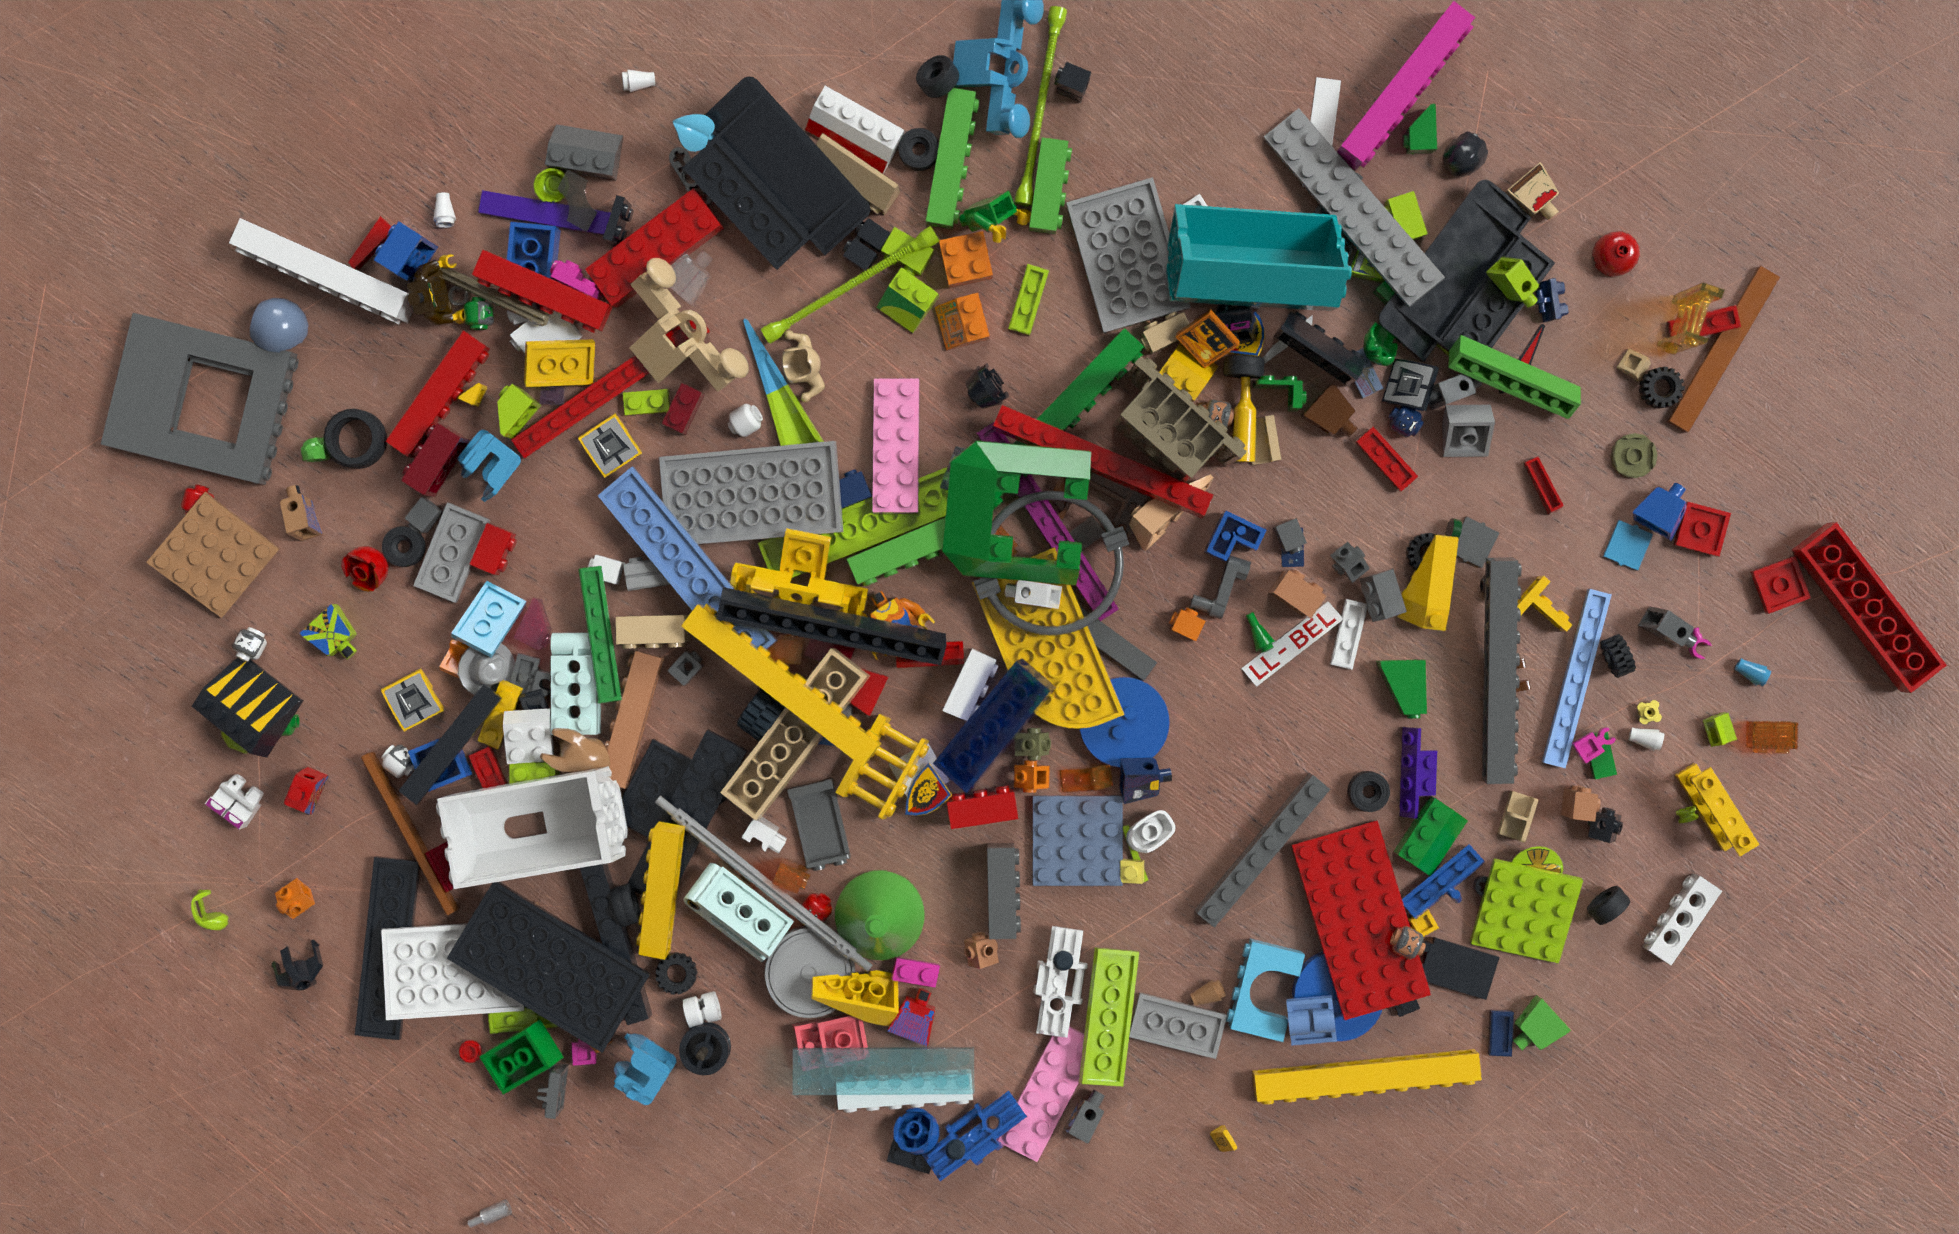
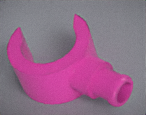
M1696 627L1692 632L1697 637V641L1692 648H1689V652L1694 658L1705 659L1696 652V646L1700 642L1707 646H1712V644L1702 638L1699 627Z

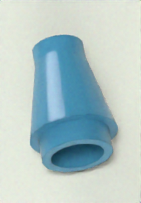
M1740 658L1734 669L1755 686L1760 685L1763 687L1771 675V671L1767 669V666L1746 661Z

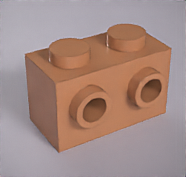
M1572 785L1571 789L1564 788L1561 815L1571 819L1595 822L1596 812H1599L1601 805L1598 794L1592 793V789L1585 786Z

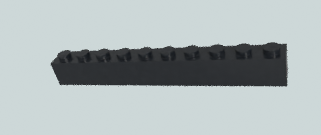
M722 588L717 620L940 666L942 664L946 649V633L745 591Z

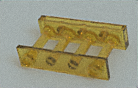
M1702 282L1674 294L1671 303L1678 305L1679 311L1670 337L1658 341L1657 346L1662 347L1666 353L1676 355V353L1707 343L1708 338L1699 334L1709 304L1722 299L1725 290Z

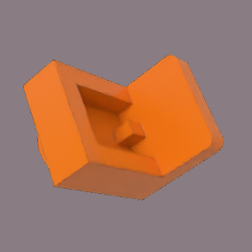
M451 639L449 643L450 648L439 668L441 671L459 678V660L470 646Z

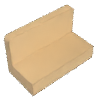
M1274 415L1256 419L1255 462H1251L1252 465L1281 460Z

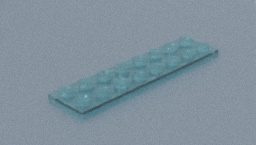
M974 1047L793 1048V1095L974 1094Z

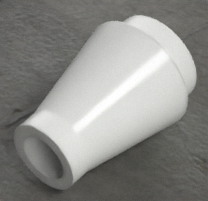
M635 70L622 72L624 91L629 90L633 92L655 86L654 72Z
M449 193L436 194L433 221L436 222V226L439 228L453 227L454 221H456Z
M1631 728L1628 740L1652 751H1660L1664 740V733L1659 732L1657 729Z

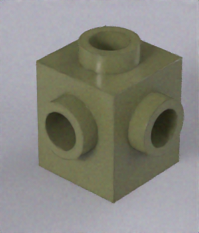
M1027 728V732L1015 733V756H1028V760H1041V756L1049 755V750L1051 749L1049 732H1041V728Z

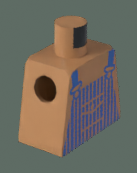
M298 485L287 487L286 493L288 498L280 501L286 533L300 541L323 535L312 500L301 494Z

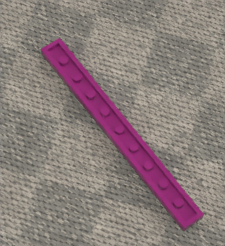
M994 422L977 433L981 441L1011 444L1005 435L993 430ZM1031 474L1026 478L1023 475L1019 478L1018 494H1016L1018 498L1042 492ZM1048 500L1037 501L1024 506L1051 549L1055 547L1056 551H1058L1059 541L1075 542ZM1081 552L1080 571L1076 587L1093 611L1102 602L1108 591ZM1114 601L1098 618L1099 622L1119 610Z

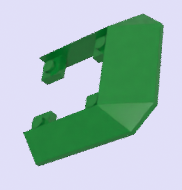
M975 441L951 460L943 553L961 574L965 576L1076 585L1080 571L1082 543L1059 541L1057 560L1013 557V536L991 534L995 492L1018 494L1020 473L1065 477L1064 498L1087 500L1091 451Z

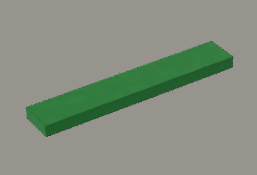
M602 566L580 568L578 573L598 703L619 701L622 698Z

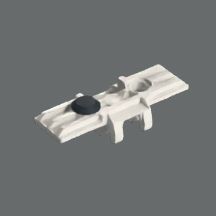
M1052 926L1047 963L1038 960L1037 985H1034L1033 988L1034 994L1042 996L1036 1033L1068 1037L1072 1005L1082 1004L1083 978L1085 969L1088 967L1087 963L1079 962L1083 930ZM1070 968L1076 969L1072 997L1065 996L1068 970ZM1054 998L1061 999L1063 1002L1062 1008L1059 1010L1052 1009L1050 1007L1051 1000Z

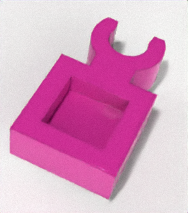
M1608 727L1601 728L1596 737L1593 732H1590L1572 743L1583 763H1587L1605 752L1602 745H1610L1615 742V737H1611L1608 740L1604 738L1605 732L1610 730Z
M578 1039V1042L572 1043L573 1066L597 1064L596 1052L587 1043Z

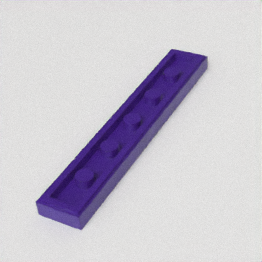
M484 190L481 193L478 211L480 214L600 235H604L611 212L543 202L542 200Z

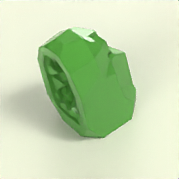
M311 438L301 447L303 462H320L330 459L324 446L323 438Z

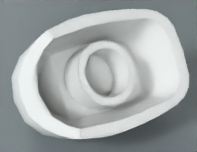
M1158 810L1137 821L1128 830L1126 840L1133 850L1148 853L1160 847L1173 835L1175 824L1167 812Z

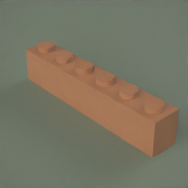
M639 650L635 651V654L630 655L628 667L631 668L629 675H625L621 688L624 689L622 700L616 703L617 718L612 719L609 732H612L611 739L605 743L612 775L609 777L613 781L616 780L619 786L624 789L628 787L664 661V657Z

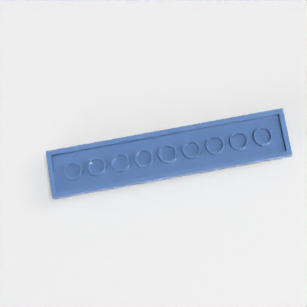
M631 467L601 492L598 497L692 611L697 604H702L703 606L708 604L718 612L722 588L734 589L733 586L638 471ZM733 623L735 625L733 629L738 633L743 631L753 639L751 643L756 647L761 645L768 649L777 641L769 630Z

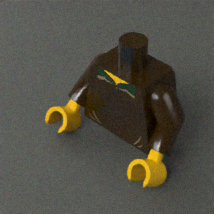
M452 254L442 255L439 261L433 260L418 266L413 275V280L407 283L409 292L408 302L412 305L414 314L423 316L432 325L451 324L453 321L458 324L464 323L462 317L464 309L456 311L454 314L451 313L453 312L443 272L440 270L441 267L454 268L457 265L456 263L448 264V258L454 256Z

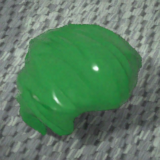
M1374 322L1364 337L1363 350L1371 362L1381 366H1388L1395 359L1398 344L1393 343L1394 337L1377 322Z

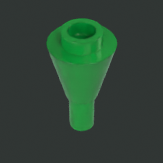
M1254 612L1246 615L1252 628L1251 632L1256 652L1261 651L1263 654L1273 649L1274 646L1272 644L1276 641L1259 624Z

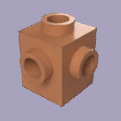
M985 932L974 933L971 938L964 940V954L967 958L968 966L982 969L999 963L997 942L995 939H989V935H985Z

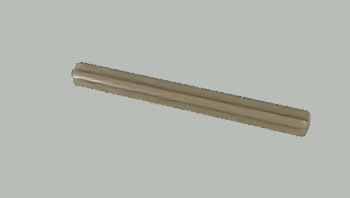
M440 268L445 281L540 326L548 324L550 318L548 314L504 295L491 287L488 288L481 285L476 280L451 268Z

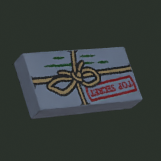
M1362 348L1357 352L1363 356L1362 360L1366 363L1360 377L1354 384L1363 399L1383 389Z

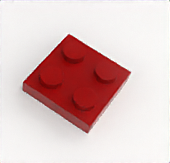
M1686 502V511L1678 526L1674 545L1720 557L1731 513Z
M1791 556L1750 572L1766 614L1811 598L1796 556Z

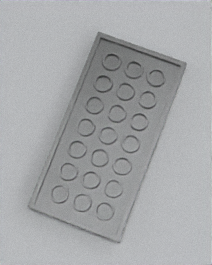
M836 441L659 457L663 503L697 544L784 537L786 528L813 534L843 532Z

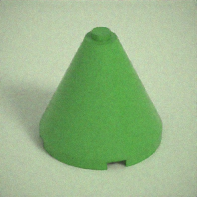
M887 870L868 871L852 879L842 890L835 908V923L839 935L855 947L858 954L871 960H888L902 955L918 940L924 925V904L916 887L904 876Z

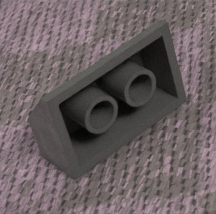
M556 124L548 142L545 165L548 168H556L562 172L616 181L624 136Z

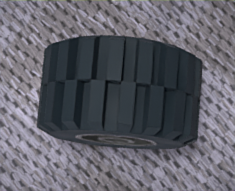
M760 688L738 718L737 726L759 742L786 707Z

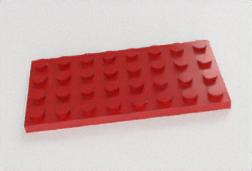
M1378 820L1291 845L1343 1020L1430 996L1431 992L1420 956L1416 955L1415 958L1408 960L1394 953L1390 944L1391 937L1396 928L1410 927Z

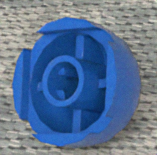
M918 1107L906 1110L907 1113L902 1117L899 1116L896 1120L894 1140L907 1153L914 1155L925 1154L932 1150L938 1142L939 1125L937 1120L925 1109Z

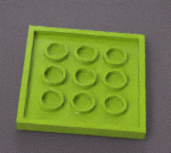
M1493 858L1471 935V944L1559 963L1582 887V878Z

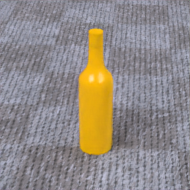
M1241 377V397L1239 403L1234 408L1233 438L1235 436L1246 445L1244 449L1247 451L1241 459L1235 462H1255L1256 408L1250 398V377Z

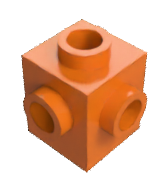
M1024 760V764L1014 765V787L1023 788V792L1036 793L1037 789L1049 788L1050 766L1037 765L1036 760Z
M298 878L275 893L277 909L280 913L287 914L292 919L315 904L311 889Z

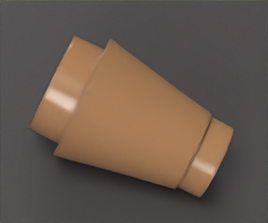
M1211 980L1191 993L1195 1006L1221 1001V998L1226 996L1220 980Z

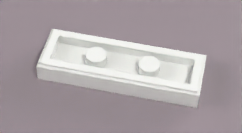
M1345 599L1341 614L1343 620L1339 622L1330 660L1331 665L1353 669L1368 607L1367 604Z

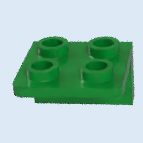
M1261 376V378H1258L1253 383V388L1288 389L1287 412H1297L1306 404V391H1303V381H1297L1295 376H1284L1281 380H1274V376Z

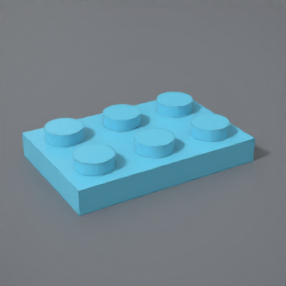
M486 581L452 631L451 637L492 658L525 608L526 601Z

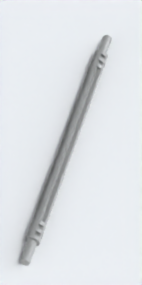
M659 796L655 803L671 815L673 821L678 825L685 826L687 832L846 959L850 958L866 972L869 971L872 964L858 954L855 947L756 870L682 809L675 808L662 796Z

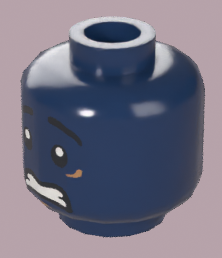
M1406 406L1394 407L1388 417L1391 420L1390 429L1404 438L1414 437L1424 423L1421 420L1422 415L1420 412Z

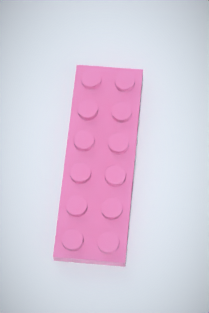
M874 379L873 514L918 513L919 379Z
M1069 1026L1067 1038L1051 1035L1017 1101L1027 1117L997 1139L1004 1146L1038 1162L1079 1083L1084 1041L1083 1033Z

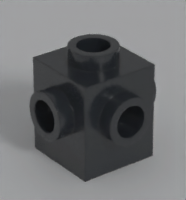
M1602 807V810L1600 809L1599 812H1596L1595 822L1588 821V826L1590 827L1588 837L1607 843L1615 842L1617 834L1620 835L1623 828V822H1621L1622 815L1615 814L1616 810Z

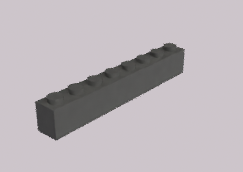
M1309 773L1195 908L1196 913L1215 928L1330 791V788L1313 774Z

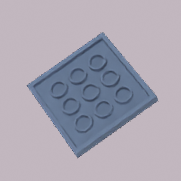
M1033 795V886H1123L1120 879V861L1123 860L1122 796Z

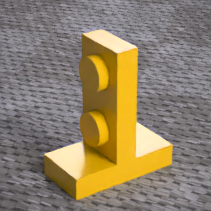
M1538 576L1521 595V598L1518 599L1517 608L1520 609L1522 615L1531 605L1560 631L1567 632L1572 626L1568 621L1569 616L1561 610L1556 611L1551 606L1553 604L1552 601L1546 596H1539L1551 581L1545 576Z

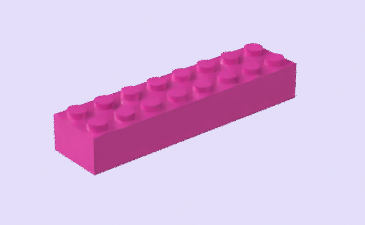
M1455 1L1443 13L1336 151L1353 170L1356 171L1359 166L1364 168L1376 154L1373 149L1378 150L1390 136L1387 131L1392 132L1404 117L1401 113L1406 114L1418 99L1415 95L1419 97L1432 81L1429 77L1433 79L1446 63L1443 59L1447 61L1459 47V43L1473 29L1474 26L1471 23L1475 17Z

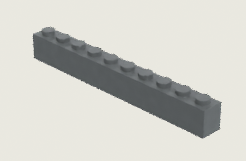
M1513 557L1486 558L1482 779L1486 784H1514V776L1518 775L1517 763H1515V755L1518 754V743L1515 741V733H1518L1519 724L1518 720L1515 719V712L1519 710V699L1516 697V689L1519 688V676L1516 675V666L1520 665V656L1517 653V644H1520V632L1517 631V622H1520L1521 612L1517 605L1518 599L1521 598V587L1518 586V577H1521L1522 568L1518 560Z

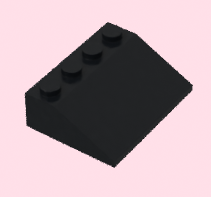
M1296 311L1295 313L1290 312L1273 337L1344 385L1349 386L1358 380L1366 363L1362 360L1363 356L1353 349L1349 351L1344 348V343L1336 337L1331 339L1324 334L1326 331L1317 324L1310 325L1306 322L1307 318Z

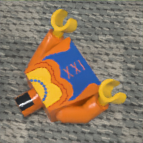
M882 591L871 597L877 607V610L870 614L871 618L912 627L920 625L923 629H927L925 627L926 621L930 620L933 624L935 623L934 619L926 614L919 604L907 598L898 599L896 597L889 602ZM872 652L874 658L878 660L877 652Z

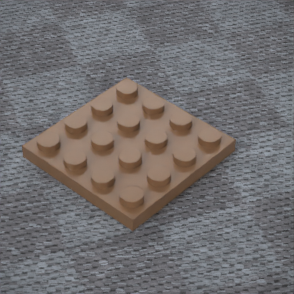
M204 492L146 563L222 618L280 548L207 492Z

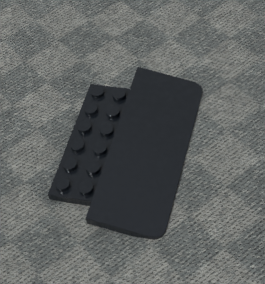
M750 76L743 78L705 114L714 123L713 134L715 137L683 169L776 270L808 240H811L825 256L868 217L870 213L868 201L756 78Z
M1481 180L1476 183L1424 253L1443 274L1444 280L1409 308L1394 293L1380 312L1379 323L1421 362H1425L1437 344L1449 353V350L1460 335L1492 348L1522 309L1524 303L1508 299L1486 272L1501 257L1522 259L1537 283L1540 284L1555 262L1520 234L1531 217L1493 182Z

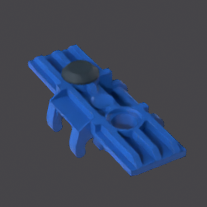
M1007 1091L985 1109L977 1102L972 1110L952 1125H946L945 1128L949 1135L922 1156L939 1181H942L970 1159L978 1166L983 1162V1158L993 1150L998 1151L1003 1145L997 1139L1024 1120L1027 1115L1010 1091ZM979 1116L982 1122L960 1138L956 1132ZM990 1116L998 1118L999 1124L995 1129H991L988 1124Z

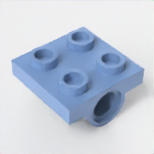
M1332 995L1286 999L1291 1046L1337 1042Z

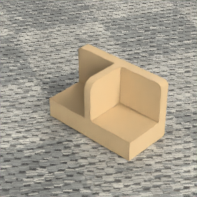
M1511 791L1497 833L1525 842L1538 799Z

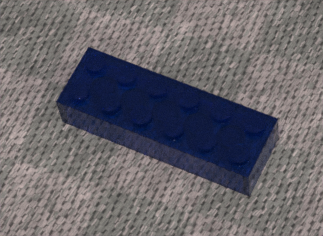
M1023 658L1017 660L933 764L962 790L968 793L984 777L1056 687Z

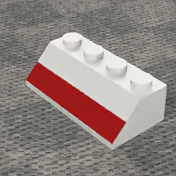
M824 86L815 102L805 127L806 132L817 138H820L823 133L882 174L887 169L899 147L900 139L905 134L902 128L827 86Z

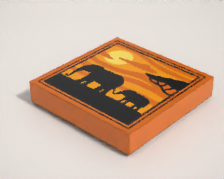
M1211 309L1178 331L1175 336L1204 368L1239 346L1240 343L1237 337Z

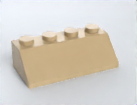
M822 133L816 145L868 201L870 210L877 215L879 212L885 215L900 193L898 184Z

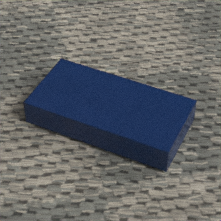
M1490 1010L1489 1056L1512 1057L1513 1011Z

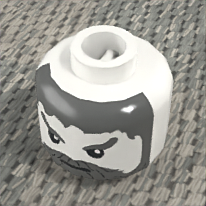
M248 627L247 630H240L232 644L233 650L237 652L236 657L246 662L249 659H259L267 645V641L264 638L265 634L251 627Z
M391 745L381 757L383 768L396 778H400L404 774L408 777L415 769L408 754L409 750L403 745Z

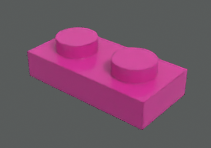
M895 957L891 979L936 988L940 965Z

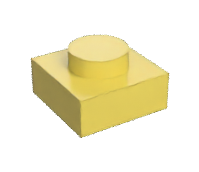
M1121 860V882L1143 884L1144 860Z

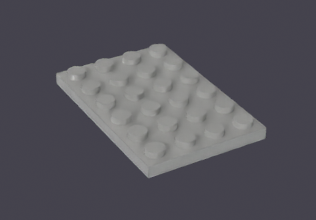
M1153 177L1066 202L1103 334L1166 316L1175 311L1179 312L1190 309L1189 302L1170 301L1166 277L1169 231Z

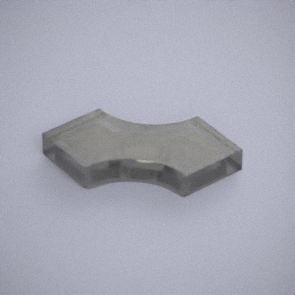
M567 170L557 188L564 195L569 205L567 222L587 232L597 214V211L590 206L586 198L585 190L588 180Z

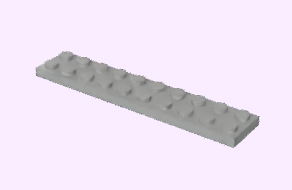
M1299 108L1264 136L1265 142L1326 213L1337 216L1338 224H1341L1344 234L1408 308L1444 280L1443 274Z

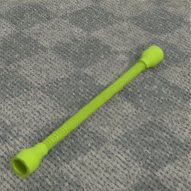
M1051 6L1049 9V40L1044 71L1041 77V88H1039L1038 105H1036L1028 159L1025 165V176L1022 177L1014 201L1015 204L1022 206H1032L1034 196L1032 176L1040 128L1042 127L1044 116L1043 111L1046 105L1056 40L1066 20L1067 9L1058 6Z
M931 226L927 227L910 242L909 246L907 245L904 249L902 248L899 252L897 251L894 255L892 254L882 260V262L877 263V265L872 266V268L842 284L840 288L837 287L835 291L832 290L830 294L827 293V295L816 300L813 304L811 303L808 307L806 306L803 310L801 309L798 313L796 312L793 316L791 315L781 321L771 322L761 328L764 337L770 344L778 340L786 330L791 328V324L794 325L796 321L799 322V320L810 315L813 311L815 312L818 308L820 309L823 305L825 306L828 302L830 303L833 299L835 300L838 296L840 297L845 292L875 276L877 272L880 273L882 269L884 270L887 266L889 267L892 263L894 264L897 260L899 261L902 257L904 258L907 254L912 253V251L916 252L920 249L929 248L940 242Z

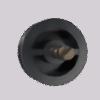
M703 1022L702 1025L690 1028L682 1038L679 1046V1055L683 1065L690 1072L703 1076L719 1071L725 1065L731 1052V1041L728 1033L720 1025L713 1022Z

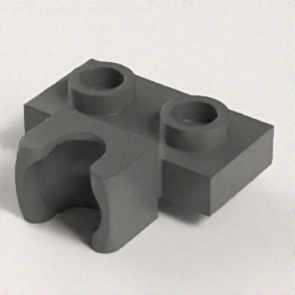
M518 653L510 683L523 688L521 694L542 689L544 696L550 695V689L545 688L542 685L543 679L550 680L551 672L539 670L541 658Z

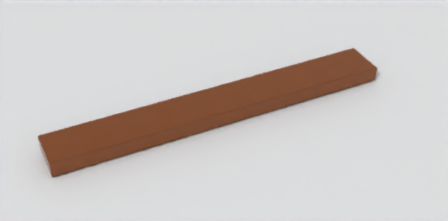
M1762 266L1757 268L1736 304L1741 327L1718 334L1667 422L1686 433L1690 431L1780 279L1778 275Z
M375 752L367 753L361 757L366 769L447 916L460 908L451 892L445 893L424 855L428 850Z

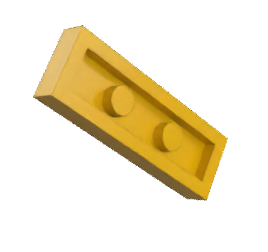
M505 680L499 683L496 693L503 699L485 720L477 741L497 750L501 747L504 740V711H515L523 688Z

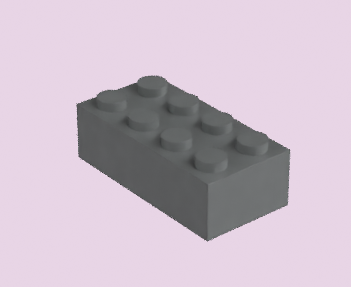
M987 843L989 939H1016V933H1021L1020 916H1016V910H1020V893H1016L1015 887H1020L1019 871H1015V865H1019V848H1015L1014 843Z

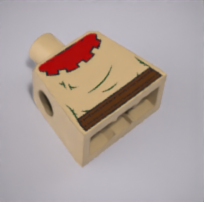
M1541 162L1505 191L1530 217L1540 211L1549 220L1559 212L1550 202L1559 192Z

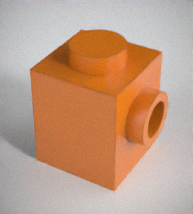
M1186 607L1185 611L1179 609L1178 613L1174 611L1169 624L1172 625L1170 630L1193 641H1197L1206 621L1197 617L1198 612Z

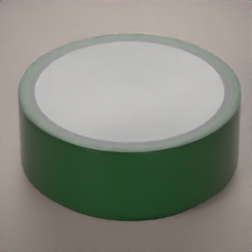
M1451 518L1446 528V536L1459 538L1462 532V522L1459 519Z

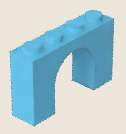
M1250 938L1249 944L1245 943L1242 956L1245 957L1243 966L1240 965L1238 968L1237 978L1240 980L1238 987L1233 989L1231 999L1234 1000L1232 1009H1228L1226 1022H1229L1228 1025L1232 1030L1283 1042L1288 1025L1287 1017L1255 1007L1250 999V987L1254 979L1266 971H1279L1300 977L1305 954L1299 950Z

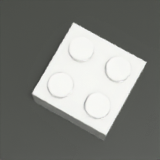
M550 708L504 711L503 731L507 764L544 762L540 758L541 753L553 755L554 744L553 735H551Z

